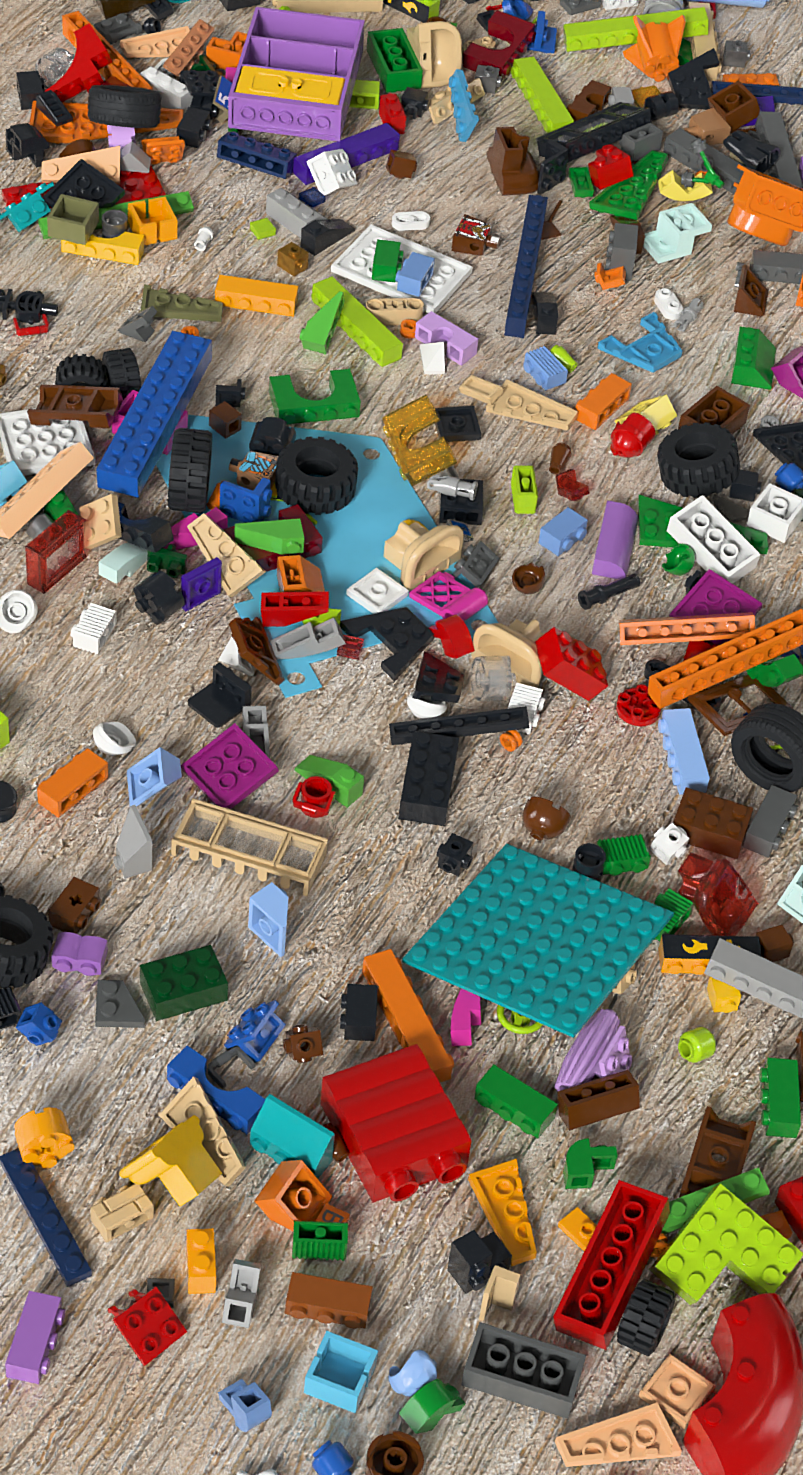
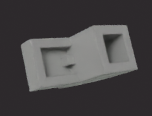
M239 1259L234 1260L230 1287L225 1299L222 1323L249 1328L257 1301L262 1264Z

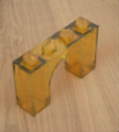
M427 394L382 417L385 424L382 427L387 438L390 437L391 439L388 441L391 450L396 452L393 457L398 466L402 467L399 469V472L404 481L408 479L412 486L457 463L454 453L444 436L422 448H408L409 442L415 434L440 421L435 407Z

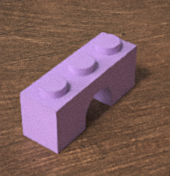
M429 312L416 322L415 338L424 344L447 343L446 357L462 366L477 354L478 338L434 312Z

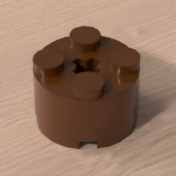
M400 1431L377 1436L371 1442L367 1451L365 1475H422L424 1456L420 1444L411 1435Z

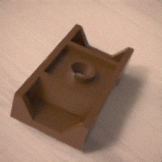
M41 384L40 402L36 409H28L27 413L31 425L51 426L54 419L88 421L89 426L92 428H110L123 399L120 388Z
M707 1106L679 1198L740 1175L744 1167L756 1121L751 1120L738 1125L719 1119L714 1110ZM712 1155H722L725 1161H715Z

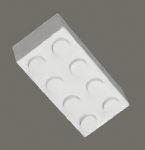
M703 495L670 517L667 532L679 544H687L693 548L695 561L706 572L710 569L734 584L756 568L760 553Z

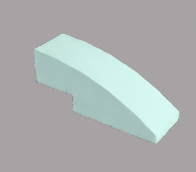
M128 542L120 545L99 561V575L116 584L125 575L131 577L147 561V550Z

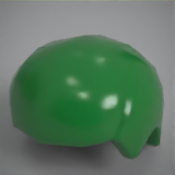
M687 544L676 545L670 553L666 554L667 563H663L662 567L672 575L682 576L689 573L695 562L693 548Z

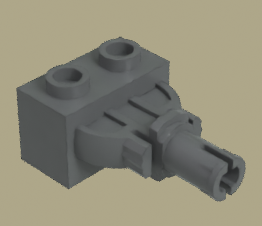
M652 123L623 134L622 139L619 140L621 150L630 155L632 162L643 158L652 150L660 151L663 131Z

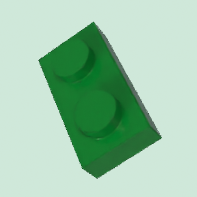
M588 167L569 168L568 174L574 197H593L594 189Z

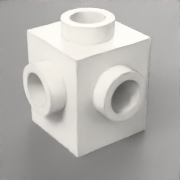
M671 823L667 828L662 826L655 833V839L649 849L665 865H668L675 857L679 859L688 850L686 845L690 838L687 837L684 829Z

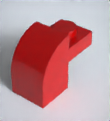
M458 615L440 619L435 622V625L428 627L434 633V637L441 639L445 656L457 659L475 651L469 629Z

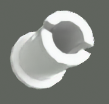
M203 227L199 229L198 237L194 242L197 250L204 251L208 242L212 240L213 231L211 228Z

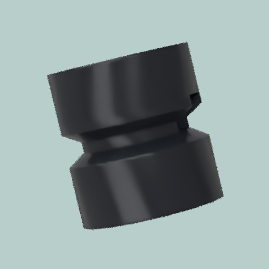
M672 91L647 97L644 102V108H650L651 120L653 121L677 114L679 104L676 95Z
M582 844L575 851L572 871L601 882L606 861L605 851L596 844Z

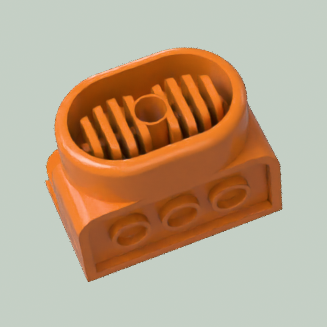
M738 164L737 168L744 171L740 182H734L733 184L737 189L733 198L734 205L727 223L752 236L780 246H787L794 230L798 232L803 231V188Z

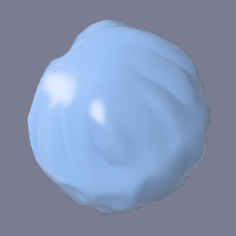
M414 1351L402 1369L397 1366L390 1367L388 1379L392 1389L398 1394L412 1397L423 1386L437 1379V1363L425 1351Z

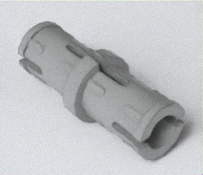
M694 298L689 306L681 311V316L674 323L675 328L681 324L677 328L678 331H684L689 323L696 319L697 313L704 306L703 302L697 306L701 301L699 298Z

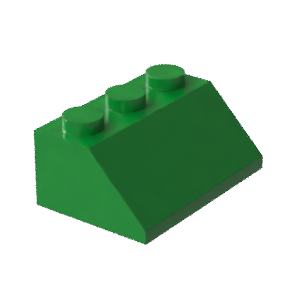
M740 326L735 348L731 384L771 390L773 379L771 367L774 366L776 347L760 329Z

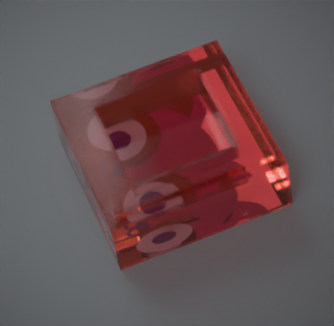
M343 634L346 644L338 647L337 656L359 660L364 639Z

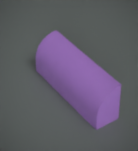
M607 500L594 559L593 575L613 579L627 577L638 524V516L630 506Z

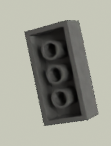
M479 1322L464 1368L461 1385L568 1419L586 1355Z

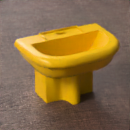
M193 1115L184 1122L179 1123L120 1169L119 1175L123 1179L128 1178L137 1185H144L159 1177L178 1205L182 1206L199 1195L222 1172L203 1147L204 1134L199 1125L200 1120L196 1115Z

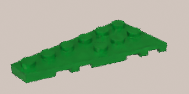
M653 150L632 166L633 177L604 189L589 202L590 209L638 220L668 162V154Z
M638 495L639 545L672 548L679 543L667 532L670 517L683 508ZM729 522L760 554H767V533Z

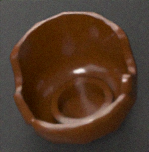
M531 562L516 568L512 575L514 588L523 594H535L540 591L545 583L544 567H538Z

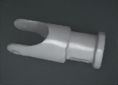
M434 475L427 482V487L444 495L453 497L459 495L474 501L478 482L470 483L461 481L457 477Z

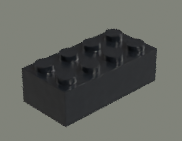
M413 731L398 819L445 826L459 738Z

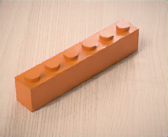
M753 612L619 620L620 645L734 639L755 630Z
M392 949L364 957L362 973L369 985H378L377 1001L402 1049L417 1044L439 1082L451 1079L454 1060L450 1053H446L441 1035L439 1033L436 1034L431 1016L423 1010L420 996L415 995L412 981L409 976H405L400 958L395 957Z

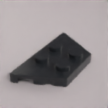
M424 651L412 698L420 699L421 695H429L432 701L458 703L465 675Z

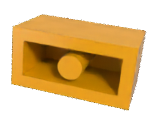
M214 1228L187 1229L188 1294L216 1293Z

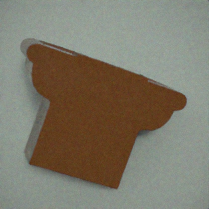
M496 127L493 147H489L486 152L491 171L502 196L524 195L538 190L540 171L532 154L528 151L530 137L517 134L514 127Z

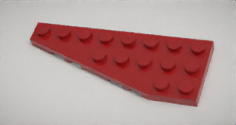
M150 166L149 173L120 171L119 186L125 190V195L116 204L166 195L152 166ZM30 183L28 185L2 189V197L6 206L13 202L16 204L20 203L24 195L29 192L34 194L37 192L36 188L43 183Z

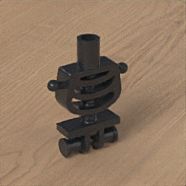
M0 289L2 320H7L10 309H15L18 321L29 323L30 325L39 323L42 314L57 317L58 304L45 303L44 294L41 291H24L18 295L16 301H13V289H8L7 295H5L4 290Z

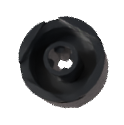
M263 418V421H258L255 425L249 449L253 452L279 456L281 450L289 443H294L296 431L293 427L290 429L286 425L287 422L280 418Z
M163 571L151 574L133 588L137 599L135 602L136 608L141 613L146 612L149 614L151 620L156 625H159L183 607L184 597L181 591L176 592L174 589L176 583Z

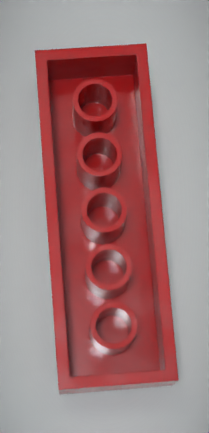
M618 1180L553 1316L556 1331L607 1350L629 1299L669 1217L668 1197Z

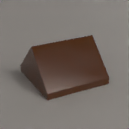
M745 264L741 270L734 312L761 317L765 314L768 290Z

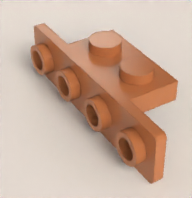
M199 19L164 62L163 68L176 76H179L181 71L191 70L193 65L196 64L195 61L199 60V56L204 55L205 51L203 48L205 42L214 32L215 28Z

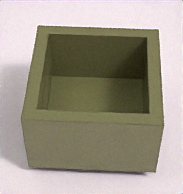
M61 194L47 217L48 237L86 245L99 223V203Z

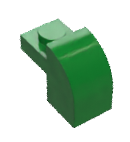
M589 1138L575 1142L567 1152L563 1169L565 1189L591 1188L594 1170L614 1169L617 1159L616 1146L599 1145L590 1147Z
M438 1378L418 1390L401 1409L399 1414L414 1433L419 1434L432 1431L444 1415L461 1411L466 1403L454 1386L449 1383L444 1384Z

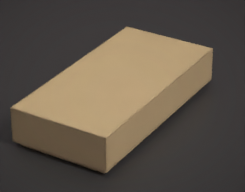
M471 375L459 387L460 393L490 405L504 392L502 386Z

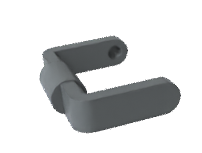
M233 1047L229 1051L223 1052L208 1064V1075L222 1089L226 1087V1083L216 1073L215 1069L230 1061L234 1056L238 1055L250 1069L256 1067L255 1063L240 1047Z

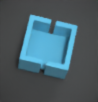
M326 1331L317 1350V1357H314L305 1376L304 1393L356 1413L364 1396L365 1388L368 1387L375 1371L378 1350Z

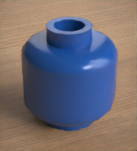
M784 463L775 473L776 484L790 493L794 491L799 493L803 489V470L795 463Z
M329 1440L312 1454L314 1457L312 1467L318 1475H352L349 1469L353 1466L354 1459L342 1443H332Z

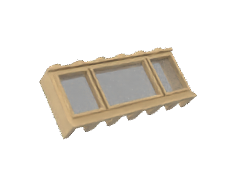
M192 798L191 804L174 838L171 840V855L176 856L180 847L183 846L190 848L189 857L194 861H197L201 852L212 855V864L217 868L221 867L224 859L235 862V872L240 875L244 874L246 866L258 869V879L260 881H266L269 873L281 876L280 885L283 888H289L292 880L304 883L303 895L308 897L326 857L328 839Z

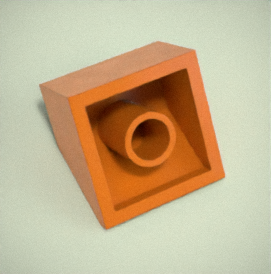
M302 1160L284 1161L279 1164L255 1199V1202L270 1220L293 1231L294 1220L316 1221L325 1204H328L331 1200L332 1195Z

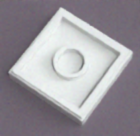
M378 568L372 570L346 591L347 596L373 614L390 610L409 594L408 589Z

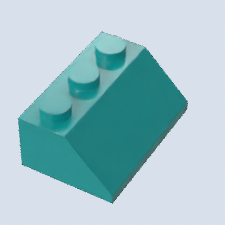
M269 1094L250 1130V1145L256 1151L265 1153L273 1158L277 1164L284 1161L302 1160L319 1179L332 1163L335 1133Z

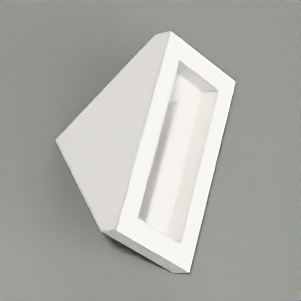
M444 342L420 344L419 349L424 374H445Z
M231 636L218 661L250 677L253 676L254 666L239 655L237 644Z

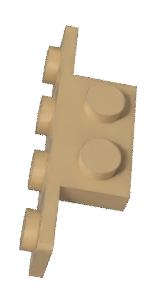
M476 78L468 83L467 92H470L472 96L470 103L485 95L480 78ZM449 85L445 91L435 93V97L430 99L429 111L434 124H438L453 115L454 105L451 102L452 92Z

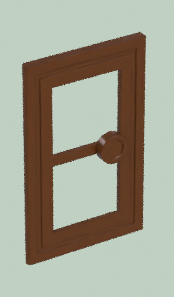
M749 675L695 693L687 698L724 736L732 734L746 716L726 722L707 701L728 694L731 699H734L749 714L751 709L740 699L742 695L740 689L755 684L774 704H782L793 709L772 687L762 685L757 679H751Z

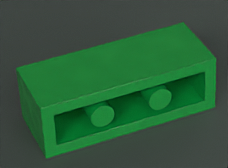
M767 1057L765 1067H761L759 1073V1081L764 1083V1088L761 1089L760 1103L765 1106V1110H762L761 1125H765L766 1136L797 1138L801 1126L798 1060Z
M494 1064L476 1084L474 1099L481 1106L490 1108L499 1114L502 1119L512 1122L520 1127L524 1133L531 1134L537 1139L555 1119L558 1106L556 1102Z

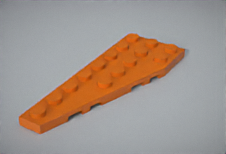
M36 101L32 103L30 125L36 127L50 143H71L79 139L94 140L108 138L109 135H112L108 134L107 125L90 121L87 116L88 104L62 102L73 117V121L57 127L37 108ZM161 108L160 123L157 127L134 128L135 134L177 128L183 118V109Z

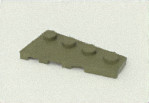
M144 284L141 311L153 306L157 310L154 317L210 322L222 321V302L201 297L192 299L188 294L179 293V295L168 293V289L160 288V290L151 289V285Z

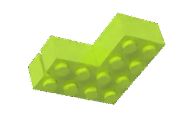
M720 1183L712 1188L649 1268V1271L689 1305H692L699 1301L725 1266L758 1294L775 1293L785 1280V1275L790 1273L802 1258L803 1252Z

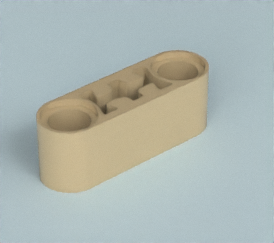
M418 298L370 299L366 302V309L384 326L401 325V322L406 319L417 322L423 317L424 303Z

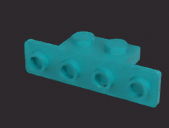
M51 182L48 185L43 183L36 188L37 192L34 194L29 192L24 195L20 203L16 204L13 202L5 208L6 212L0 213V222L8 217L17 231L21 232L38 221L39 218L49 214L51 210L41 196L48 192L54 186V183Z

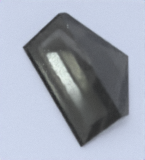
M714 494L713 501L715 507L728 522L735 523L748 519L750 510Z

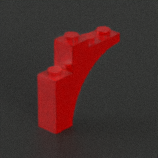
M90 23L74 31L77 43L74 60L62 78L45 90V92L52 90L61 102H65L84 90H87L89 93L93 85H102L104 82L98 70L112 63L107 49Z

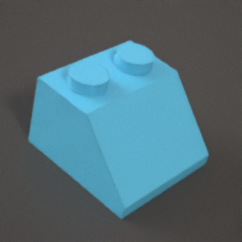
M14 460L0 465V506L7 502L6 498L9 495L14 496L21 489V486L27 483Z

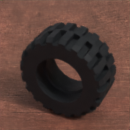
M704 422V424L692 423L693 425L681 426V429L671 431L670 435H667L658 447V464L661 480L664 485L677 495L680 493L683 497L692 496L693 498H699L702 495L708 497L712 493L722 492L723 488L727 489L740 472L738 446L734 435L726 428L722 429L717 424L711 425Z
M178 428L174 431L168 484V507L171 510L202 513L206 510L212 456V433L208 430Z
M306 437L304 440L300 438L295 440L294 443H289L279 453L276 466L275 488L279 497L287 505L294 506L298 504L306 514H309V512L315 513V515H321L322 513L330 514L334 510L339 511L344 508V505H348L354 497L358 463L349 449L346 450L343 444H337L335 440H326L324 437ZM307 474H319L326 477H313Z
M11 895L0 897V938L10 940L16 944L5 945L0 943V988L5 989L9 986L14 988L21 987L23 983L27 985L43 973L54 938L52 926L47 921L46 915L43 912H39L38 907L35 905L27 904L26 900L19 898V900L14 899Z

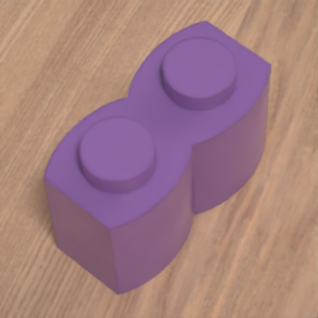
M71 932L58 933L51 956L52 967L61 972L78 971L86 976L101 975L108 952L107 940L97 936H81Z

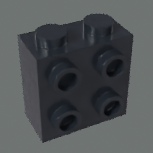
M460 479L470 483L478 482L474 501L468 497L459 495L453 497L439 493V523L452 524V520L467 525H482L483 480Z

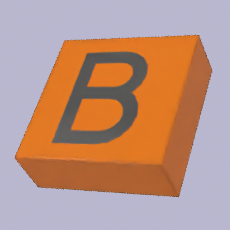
M326 1203L316 1221L347 1223L350 1214Z

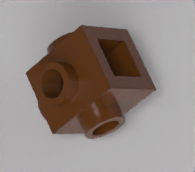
M307 1024L293 1026L292 1030L285 1031L286 1039H283L284 1052L289 1054V1057L293 1060H297V1063L312 1061V1057L324 1055L321 1032L316 1026L307 1027Z

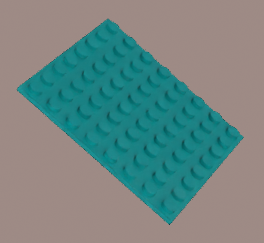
M506 843L402 958V962L574 1038L674 916V912Z

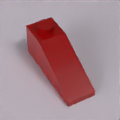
M329 591L266 592L261 594L263 627L288 626L329 612Z

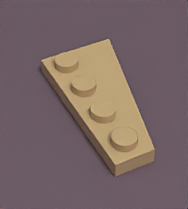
M507 379L502 385L504 392L491 405L487 404L486 412L563 430H569L578 417V411Z
M203 513L187 526L207 561L209 562L216 557L222 561L221 585L229 597H234L266 572L207 514Z

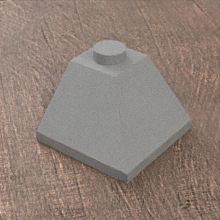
M136 805L130 806L116 845V856L113 857L116 869L121 870L124 878L152 870V838Z

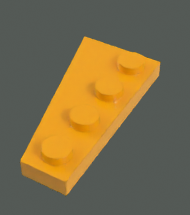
M517 1158L469 1174L468 1181L493 1231L512 1255L511 1267L535 1259L537 1251L531 1223L527 1215L528 1209L526 1201H524Z

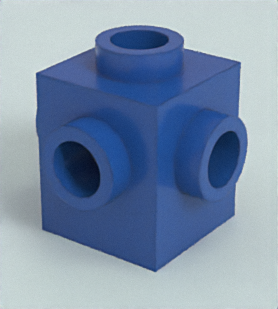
M40 1002L24 1009L16 1029L26 1036L29 1042L38 1046L50 1043L56 1039L62 1020L54 1014L53 1010Z

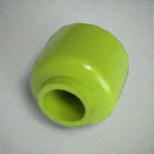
M696 1027L684 1032L680 1036L678 1044L679 1053L689 1062H700L710 1058L715 1053L716 1039L705 1027Z

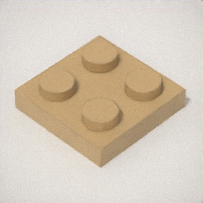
M110 494L79 507L84 549L91 550L122 537L117 495Z

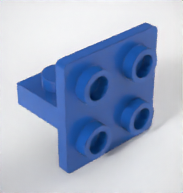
M538 11L535 25V40L528 45L527 50L553 54L555 52L557 28L547 27L548 20L545 19L544 11Z
M276 1000L269 1003L263 1002L256 1008L250 1007L244 1011L240 1017L242 1021L230 1030L227 1035L229 1038L224 1046L229 1049L238 1045L255 1063L261 1061L286 1025L274 1013L279 1003Z

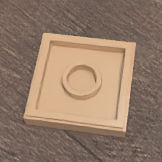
M669 1354L640 1391L638 1397L649 1405L658 1402L663 1414L685 1429L689 1424L692 1412L703 1406L715 1390L716 1385L672 1354Z

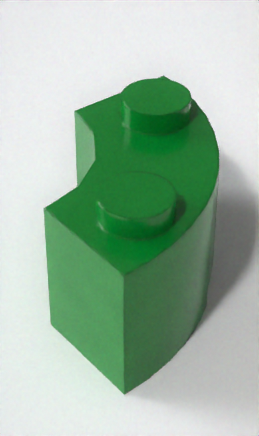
M795 654L787 657L779 655L746 670L751 679H757L762 685L776 687L803 676V666Z

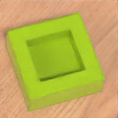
M268 218L250 222V230L258 240L276 235V228Z

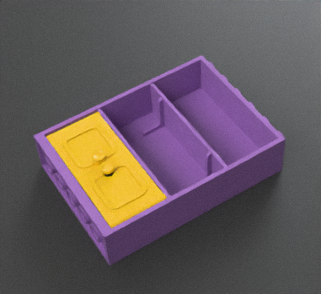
M256 7L228 95V128L340 142L363 54L365 20Z

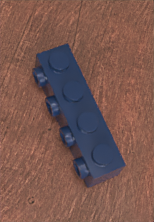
M227 132L218 140L217 158L283 179H287L293 173L294 157H297V153L291 152L289 149L278 148L271 143H262L252 137H243L236 132Z

